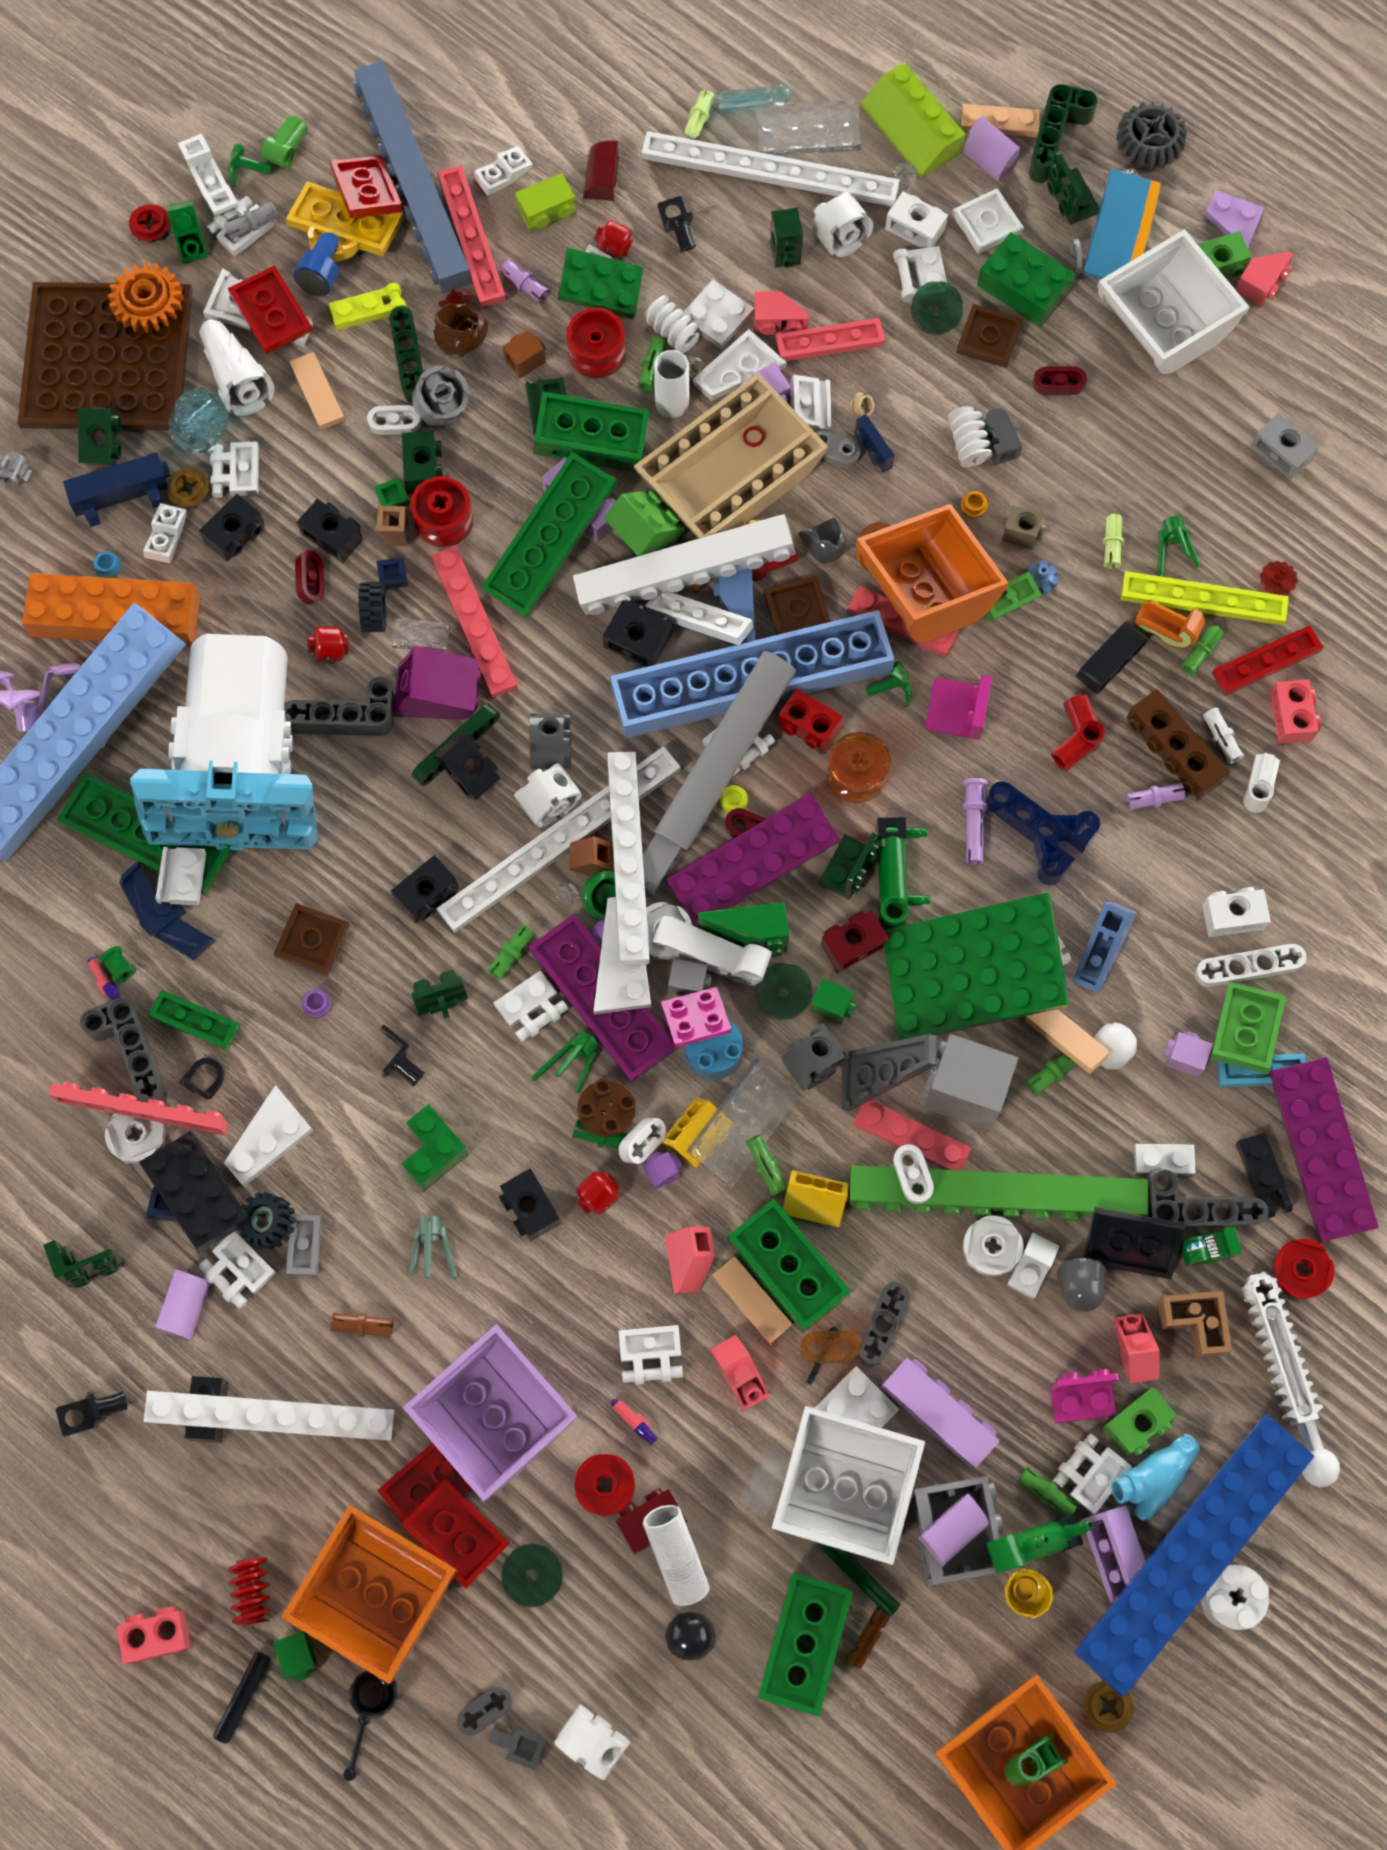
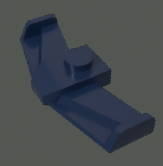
M139 862L134 863L121 875L119 884L139 919V925L150 937L154 936L193 961L215 942L210 936L180 919L187 912L182 905L170 904V902L157 903L156 892Z

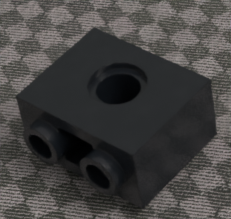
M622 600L602 636L603 647L621 655L629 662L638 663L644 667L653 666L657 663L672 635V623L664 615L659 613L654 615L636 602L629 603ZM638 634L642 636V639L632 640L630 637Z

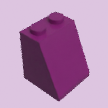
M415 645L398 664L394 716L466 720L477 710L479 704V696L476 695V687L481 679V670H478L479 659Z

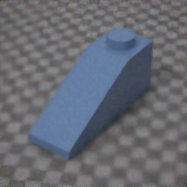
M752 569L737 571L736 574L730 577L719 576V580H713L714 597L719 596L720 608L752 619L753 629L743 640L742 644L755 641Z
M1112 901L1104 903L1072 982L1094 992H1100L1137 915L1136 911Z

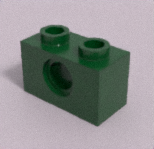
M798 208L771 211L770 245L775 268H790L801 264L803 232Z
M78 408V463L85 465H117V459L121 458V445L117 443V432L121 431V417L117 415L116 410L111 408ZM99 430H104L106 439L103 443L98 444L95 440V435Z
M434 431L401 433L403 475L407 494L414 493L416 487L426 479L443 476L442 465L437 463V457H442L441 441H436ZM421 460L428 461L425 464H418V462Z

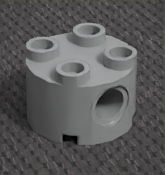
M438 365L426 370L420 376L412 393V403L416 413L431 427L446 426L454 423L460 418L468 403L470 390L466 379L459 371L445 368L446 366Z

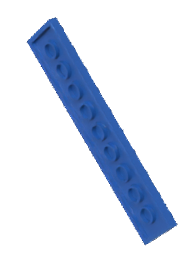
M1263 1415L1073 1653L1121 1697H1125L1315 1456L1269 1415Z

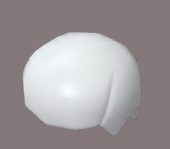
M1108 1023L1098 1030L1093 1037L1110 1051L1109 1058L1100 1065L1106 1069L1123 1068L1132 1060L1137 1051L1136 1037L1129 1028L1121 1023Z

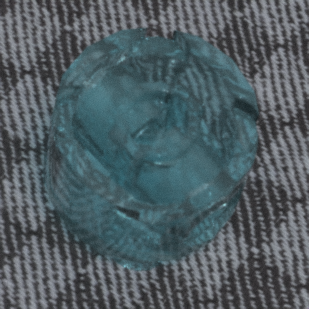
M198 387L190 390L178 398L169 416L168 430L170 437L176 445L185 451L207 452L213 449V446L219 442L227 426L229 412L220 399L205 388Z

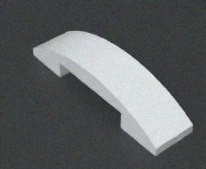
M200 134L178 143L190 172L213 215L216 216L238 207V203L217 167L203 135Z

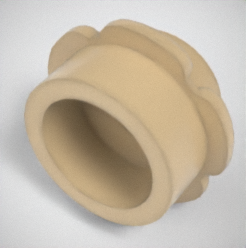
M862 392L856 393L850 402V411L856 419L864 414L870 416L874 410L872 397L863 395Z

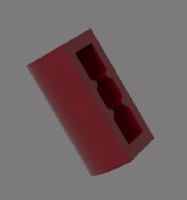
M618 141L598 142L589 149L583 199L614 201L619 161Z

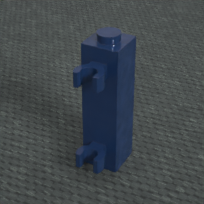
M156 452L65 480L63 484L69 504L76 517L85 514L89 526L93 527L101 524L96 510L148 495L153 508L159 507L160 503L163 504L159 491L167 489V478L171 477L167 462H161Z

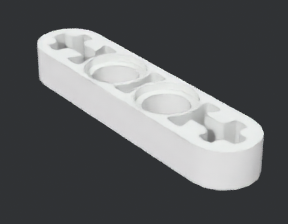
M1287 944L1202 960L1196 967L1194 972L1195 979L1204 987H1213L1228 984L1229 981L1236 983L1298 971L1305 964L1307 959L1306 952L1297 944ZM1289 952L1299 958L1295 964L1291 960H1285L1279 964L1278 960L1286 958ZM1260 956L1268 957L1272 962L1271 969H1261L1257 965V958ZM1232 961L1240 962L1244 967L1243 974H1233L1229 969V963ZM1220 963L1223 964L1222 972L1215 973L1211 979H1209L1208 975L1202 974L1206 967L1210 971L1220 969Z

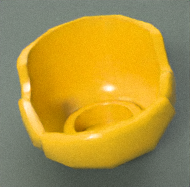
M1024 1568L1018 1569L1008 1576L1004 1586L1005 1601L1012 1611L1017 1615L1033 1619L1049 1611L1053 1601V1592L1049 1581L1042 1573L1034 1569Z

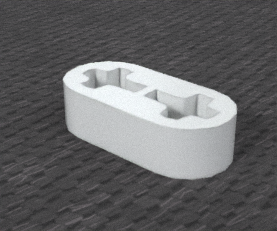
M658 1118L642 1119L621 1141L619 1146L620 1158L624 1162L639 1164L645 1161L665 1138L666 1127L664 1122Z

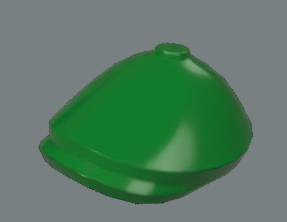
M614 871L594 873L587 879L582 889V903L587 913L596 919L605 920L607 899L616 897Z

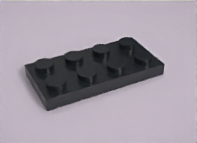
M191 1131L139 1161L141 1168L198 1254L250 1223L249 1217Z

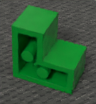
M430 1104L406 1122L410 1131L423 1146L401 1163L405 1171L423 1192L469 1155L464 1144Z

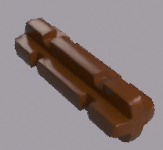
M880 1609L874 1610L870 1617V1624H866L855 1644V1650H852L847 1658V1662L857 1669L863 1667L867 1660L866 1655L871 1653L882 1633L880 1631L881 1628H885L889 1621V1616Z

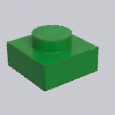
M400 478L374 486L381 506L406 507L410 505Z

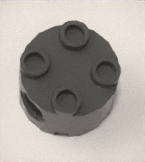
M570 713L530 715L529 744H531V769H549L556 763L560 764L563 769H571L570 745H572V731L570 728Z
M825 1024L816 1027L810 1033L811 1037L805 1041L799 1038L787 1047L789 1051L781 1058L783 1064L803 1091L806 1089L810 1090L835 1074L834 1070L838 1065L842 1068L850 1059V1055L831 1029L827 1028Z

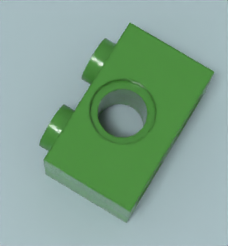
M1240 231L1197 244L1225 278L1242 275L1252 258Z
M1152 1386L1102 1428L1125 1456L1132 1452L1138 1456L1151 1445L1148 1442L1150 1437L1155 1433L1161 1437L1174 1426L1171 1420L1177 1415ZM1136 1416H1143L1147 1420L1148 1429L1146 1432L1139 1431L1135 1427L1134 1420Z

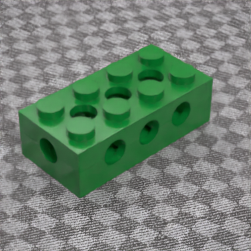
M543 391L534 438L533 454L563 459L565 457L568 458L571 452L592 465L637 472L634 469V465L642 460L649 410Z
M775 1199L771 1200L728 1235V1244L802 1334L847 1299L851 1293L850 1289ZM770 1237L775 1239L778 1245L774 1249H766L761 1241ZM789 1260L795 1263L797 1269L794 1272L788 1273L782 1270L780 1264L783 1261ZM805 1283L814 1286L816 1293L812 1296H806L801 1293L799 1287Z
M793 1572L791 1574L757 1698L819 1717L853 1594L852 1590ZM809 1604H816L821 1608L822 1617L818 1622H811L806 1618L805 1610ZM801 1635H808L813 1640V1649L807 1654L801 1653L796 1645L797 1639ZM793 1666L801 1667L805 1673L804 1681L799 1685H793L788 1680V1671Z

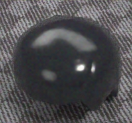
M696 1612L678 1614L668 1624L665 1634L669 1651L681 1660H700L713 1649L716 1638L713 1623L703 1614Z
M364 1671L356 1676L349 1688L350 1705L357 1714L366 1719H379L388 1714L397 1701L396 1681L392 1680L391 1684H388L368 1671Z

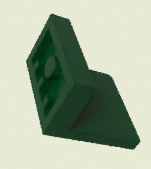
M1061 152L1055 154L1053 164L1051 165L1049 181H1047V188L1049 193L1055 196L1061 215L1063 217L1066 216L1070 225L1098 215L1099 206L1078 168L1070 170Z
M872 832L866 844L844 834L819 880V885L848 900L853 892L858 893L865 880L864 876L867 871L865 868L871 869L878 854L876 853L880 845L876 844L878 834Z
M55 1240L43 1245L54 1277L68 1287H83L91 1282L90 1278L100 1274L102 1276L111 1275L119 1270V1266L125 1264L123 1257L112 1249H107L78 1262L74 1251L69 1252L66 1245L62 1246Z

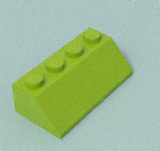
M905 62L883 74L861 102L862 108L921 178L963 152L966 134Z

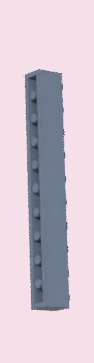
M383 60L355 69L356 81L352 82L357 97L362 96L363 102H360L365 118H371L372 122L369 123L373 137H378L380 143H377L382 159L387 158L389 162L386 164V168L391 180L395 179L397 182L394 187L399 199H404L406 204L403 206L408 222L413 221L414 227L411 228L416 243H422L423 248H420L424 263H430L432 269L429 270L433 285L438 284L443 294L472 284L469 267Z

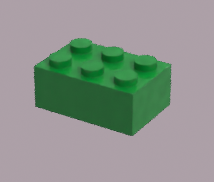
M1010 232L980 268L977 286L1039 327H1042L1071 292L1076 274Z

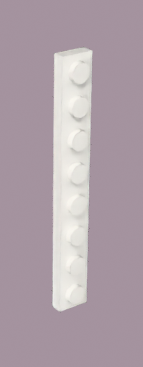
M636 752L607 753L620 965L649 964Z
M147 1391L143 1422L391 1441L394 1410Z

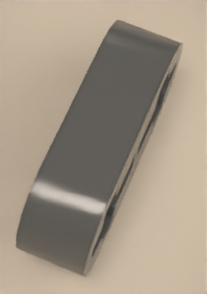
M493 1687L464 1707L457 1717L459 1730L466 1735H476L510 1710L512 1705L510 1692L503 1687ZM493 1693H496L498 1696L504 1694L506 1698L502 1702L504 1708L500 1710L498 1707H495L488 1712L485 1707L493 1701L491 1695ZM482 1710L484 1715L476 1721L478 1727L475 1730L472 1726L466 1728L463 1724L467 1720L465 1714L469 1712L471 1715H474Z

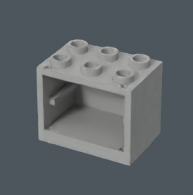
M950 1034L947 1042H940L937 1050V1065L930 1069V1075L921 1099L926 1100L923 1109L990 1132L1001 1112L1018 1057Z
M987 1476L919 1488L912 1491L910 1503L917 1537L966 1494H969L989 1521V1525L943 1567L918 1539L927 1587L996 1574L986 1543L999 1539V1534L1003 1533L1004 1530L1000 1514L995 1515L993 1502L997 1501L994 1483L988 1482Z

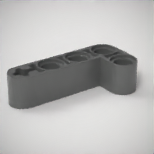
M379 676L371 679L368 683L366 702L290 700L284 704L286 721L291 722V732L297 734L383 736L388 734L393 728L395 694L391 682L387 678ZM380 690L387 691V693L384 696H375V694ZM323 714L330 715L325 721L318 720L319 716ZM350 715L358 716L356 720L352 722L345 721V719ZM377 716L386 717L382 722H373Z
M118 998L84 1012L80 1018V1027L91 1039L102 1041L113 1036L116 1037L137 1097L146 1103L148 1099H155L165 1103L168 1097L167 1089L140 1014L134 1005L127 999ZM130 1009L129 1015L125 1019H118L120 1011ZM102 1020L100 1028L90 1030L91 1024L94 1021ZM139 1035L136 1044L127 1045L129 1037ZM148 1061L146 1070L136 1072V1067L140 1062ZM145 1082H149L154 1087V1096H148L150 1090Z
M1155 1168L1147 1175L1148 1217L1158 1218L1156 1212L1162 1204H1167L1169 1207V1215L1164 1220L1184 1223V1226L1257 1225L1264 1222L1268 1217V1206L1259 1198L1252 1196L1179 1197V1182L1175 1173L1167 1169ZM1161 1174H1165L1169 1180L1167 1187L1163 1190H1159L1156 1186V1179ZM1196 1203L1199 1208L1198 1215L1193 1219H1189L1186 1210L1189 1205ZM1221 1203H1226L1228 1213L1224 1218L1219 1219L1216 1214V1208ZM1252 1205L1257 1207V1212H1253L1251 1215L1239 1212L1238 1207L1242 1209L1251 1208Z

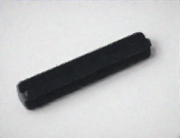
M258 1651L254 1653L213 1734V1738L224 1744L230 1742L271 1661L268 1655Z

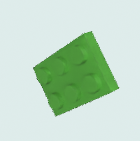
M1229 981L1210 1059L1268 1074L1286 996Z

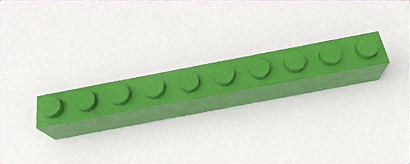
M851 1165L849 1170L848 1206H855V1210L872 1211L873 1207H885L886 1212L898 1213L902 1212V1208L914 1209V1213L930 1214L932 1210H944L945 1215H961L962 1211L973 1212L974 1216L978 1217L990 1216L991 1213H1003L1005 1218H1020L1021 1214H1033V1219L1038 1220L1051 1219V1215L1062 1216V1220L1079 1221L1080 1217H1092L1094 1208L1099 1207L1142 1216L1148 1215V1179L928 1169L934 1186L933 1193L925 1203L914 1204L905 1198L894 1167ZM920 1185L912 1187L915 1194L923 1192V1188Z

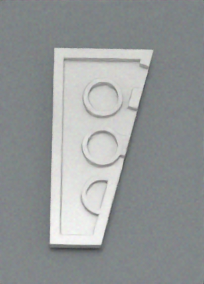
M222 268L204 309L205 318L251 331L228 291L229 287L243 281L242 279L234 278L230 272ZM307 317L311 326H313L312 319ZM309 333L290 343L304 347Z

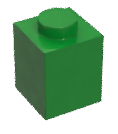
M822 978L811 1002L810 1011L838 1024H842L844 1017L850 1019L856 1006V1002L852 1001L854 991Z

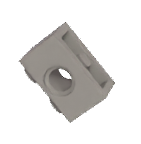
M1279 413L1257 432L1251 445L1289 480H1292L1313 460L1319 448L1310 437L1305 436L1295 428L1292 421L1284 418ZM1282 443H1286V444H1288L1290 447H1286V446H1284Z

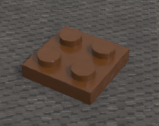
M973 304L956 353L1007 369L1023 319Z
M817 576L764 589V597L776 635L831 622Z
M295 903L273 955L275 958L328 976L350 924L348 921Z

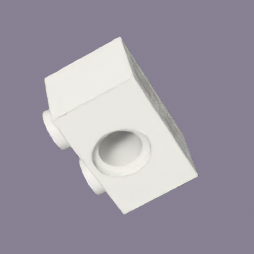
M902 192L887 214L885 229L920 248L934 247L946 230L948 214L938 207L926 204L915 195Z
M1247 887L1232 894H1226V891L1211 893L1202 904L1208 937L1262 931L1271 922L1264 889L1254 890L1253 887ZM1230 906L1238 907L1242 915H1234L1230 911Z

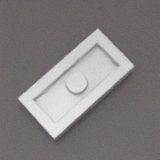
M1135 1144V1175H1148L1155 1168H1163L1172 1171L1176 1176H1194L1196 1174L1194 1145Z

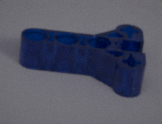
M996 782L992 785L987 797L988 809L1033 843L1039 862L1037 876L1045 885L1052 886L1060 882L1075 860L1074 857L1060 848L1058 842L1066 841L1083 853L1093 841L1100 827L1099 817L1091 811H1083L1078 815H1052L1007 782ZM1002 794L1007 798V801L999 802L995 799L994 795ZM1017 811H1025L1030 817L1022 819L1017 815ZM1085 825L1090 827L1086 830H1083L1081 834H1079L1081 827H1084ZM1046 827L1050 829L1052 835L1042 834L1039 828ZM1058 862L1056 870L1054 869L1052 872L1047 870V868L1050 869L1052 866L1054 867V865Z

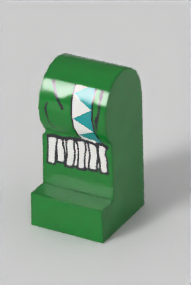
M1235 1226L1207 1235L1186 1239L1180 1245L1185 1266L1217 1262L1237 1257L1242 1253Z

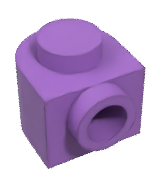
M668 1151L664 1154L657 1152L645 1160L647 1164L644 1165L643 1169L654 1189L662 1188L681 1178L678 1169L682 1165L675 1152L670 1154Z

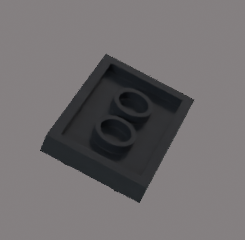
M1095 1207L1083 1258L1099 1260L1107 1268L1172 1279L1185 1230L1184 1223Z

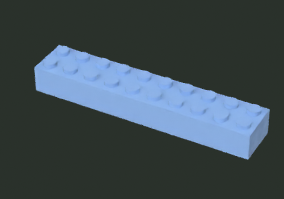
M136 603L131 605L0 764V860L8 862L186 645L185 642Z
M879 610L743 643L739 646L735 645L610 676L611 690L625 739L726 714L763 651H768L782 658L796 669L794 676L778 701L790 698L796 688L808 694L889 674L893 669L895 659Z

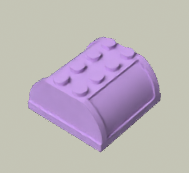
M497 1324L403 1407L483 1502H486L491 1496L510 1483L578 1418Z

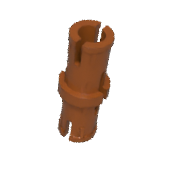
M336 1312L332 1314L334 1321H331V1332L357 1333L358 1337H364L365 1334L387 1336L390 1338L392 1336L393 1318L368 1317L367 1313H360L359 1316L338 1314Z

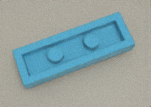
M1305 1054L1273 1055L1269 1072L1305 1063L1306 1056ZM1216 1061L1219 1087L1273 1086L1269 1073L1264 1074Z

